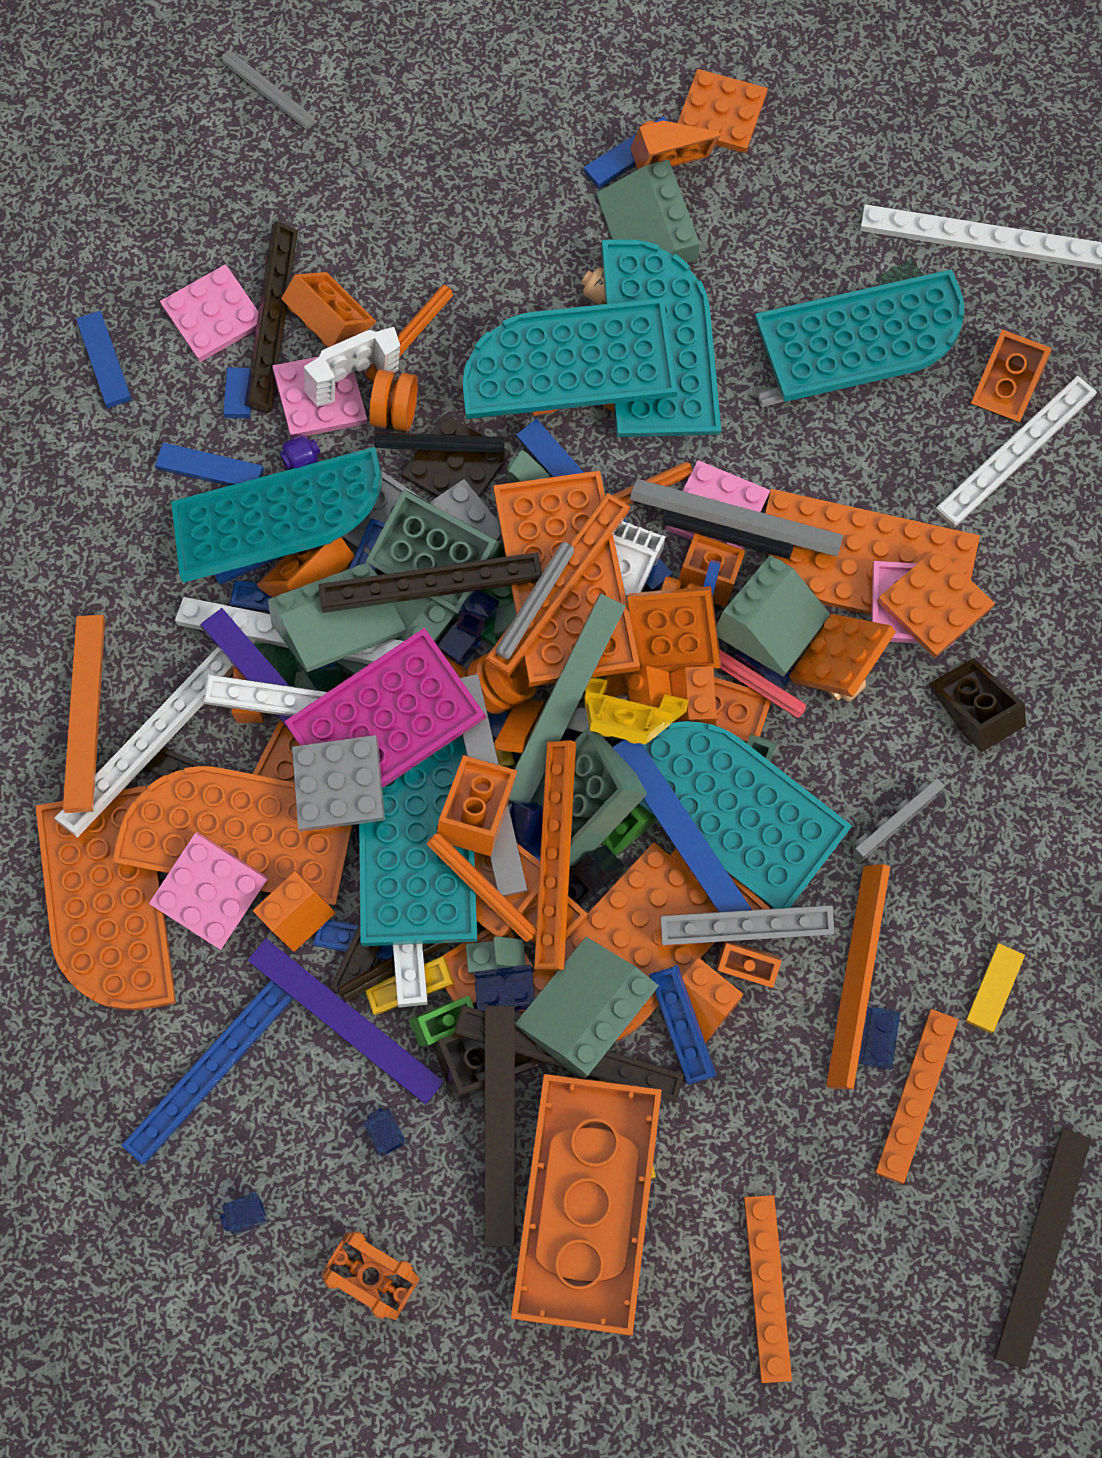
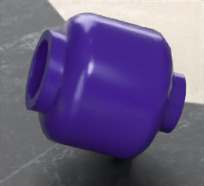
M299 435L285 442L282 445V452L279 454L286 469L290 470L318 462L317 455L321 452L314 439L309 441L305 435Z

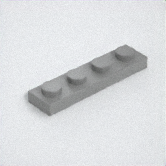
M938 778L931 784L928 781L923 783L915 791L917 796L914 799L902 801L895 808L897 813L889 819L885 816L875 825L877 830L871 836H868L866 833L855 842L856 848L852 856L861 863L938 797L945 788V785Z

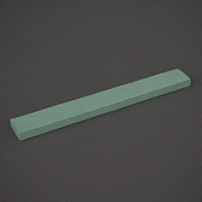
M599 593L531 732L524 751L514 767V770H517V776L509 799L510 801L525 808L528 807L545 773L547 742L561 740L626 605Z

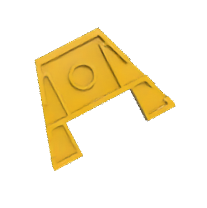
M596 677L590 678L583 693L590 731L597 732L602 736H613L625 739L630 743L645 745L687 711L689 702L686 699L664 694L660 707L656 708L604 695L608 680Z

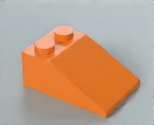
M647 121L639 127L630 149L637 169L665 160H669L671 167L708 157L720 134L719 131L674 122L659 121L655 123L654 121Z
M1002 329L971 404L1020 422L1041 378L1052 348Z
M463 755L440 815L437 832L453 846L491 856L508 806L517 770Z

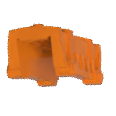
M360 1232L345 1233L321 1273L324 1278L323 1282L331 1289L338 1287L372 1308L371 1311L377 1318L380 1319L381 1317L384 1319V1317L397 1320L420 1278L412 1271L413 1267H411L410 1263L405 1260L404 1262L401 1260L398 1262L365 1241L366 1238ZM347 1243L360 1251L364 1263L358 1259L355 1262L350 1260L347 1252L343 1249L344 1244ZM332 1264L339 1266L347 1265L351 1268L349 1272L355 1275V1277L343 1278L330 1270ZM368 1268H375L379 1272L380 1278L374 1285H367L363 1281V1273ZM399 1275L412 1283L410 1289L403 1287L395 1288L391 1285L393 1281L387 1277ZM379 1291L384 1294L389 1291L394 1295L395 1301L400 1305L397 1311L381 1301Z

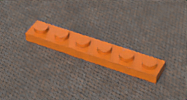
M933 1009L929 1011L875 1174L904 1184L959 1019Z
M774 1195L744 1197L761 1383L792 1381L775 1198Z

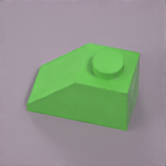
M638 804L607 836L602 844L607 845L617 856L647 831L657 819Z
M465 996L408 1019L419 1046L430 1045L442 1038L453 1035L461 1006L465 1005L474 1008L470 996Z

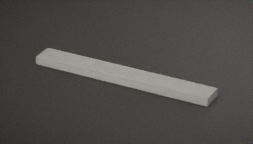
M640 479L636 480L630 496L632 501L833 556H838L843 539L842 534Z
M475 674L460 678L487 717L463 733L467 756L499 765L479 676ZM507 806L495 847L490 856L497 889L504 897L528 891L509 806Z

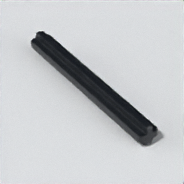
M379 432L374 435L375 448L502 453L505 446L503 437Z
M666 510L663 518V524L786 559H789L792 555L793 544Z

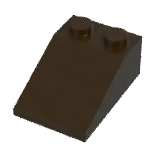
M974 658L929 683L930 689L964 737L980 752L1026 726L1025 703Z
M518 1011L515 1012V1021L517 1022L520 1018ZM455 1034L438 1040L433 1050L453 1101L455 1102L484 1091L485 1044ZM515 1053V1076L540 1065L538 1060Z

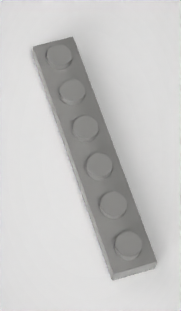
M822 905L660 916L661 944L674 945L833 935V906Z

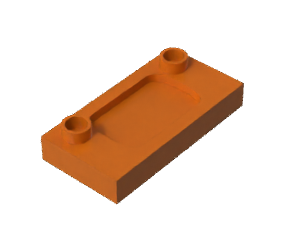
M544 1074L511 1319L633 1336L662 1090Z

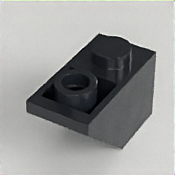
M607 845L588 853L569 875L568 896L581 907L607 885L624 864Z

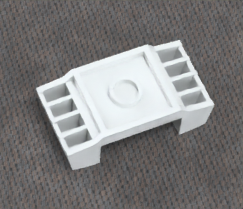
M391 327L378 332L367 330L322 350L317 359L304 366V392L317 407L335 402V382L341 381L354 371H363L370 364L374 363L378 370L397 372L400 343L395 328Z
M622 521L613 533L627 600L629 593L643 591L653 565L656 566L660 558L666 536H661Z

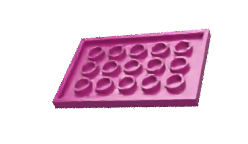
M423 628L284 722L300 746L376 735L379 744L383 788L487 717L427 630Z

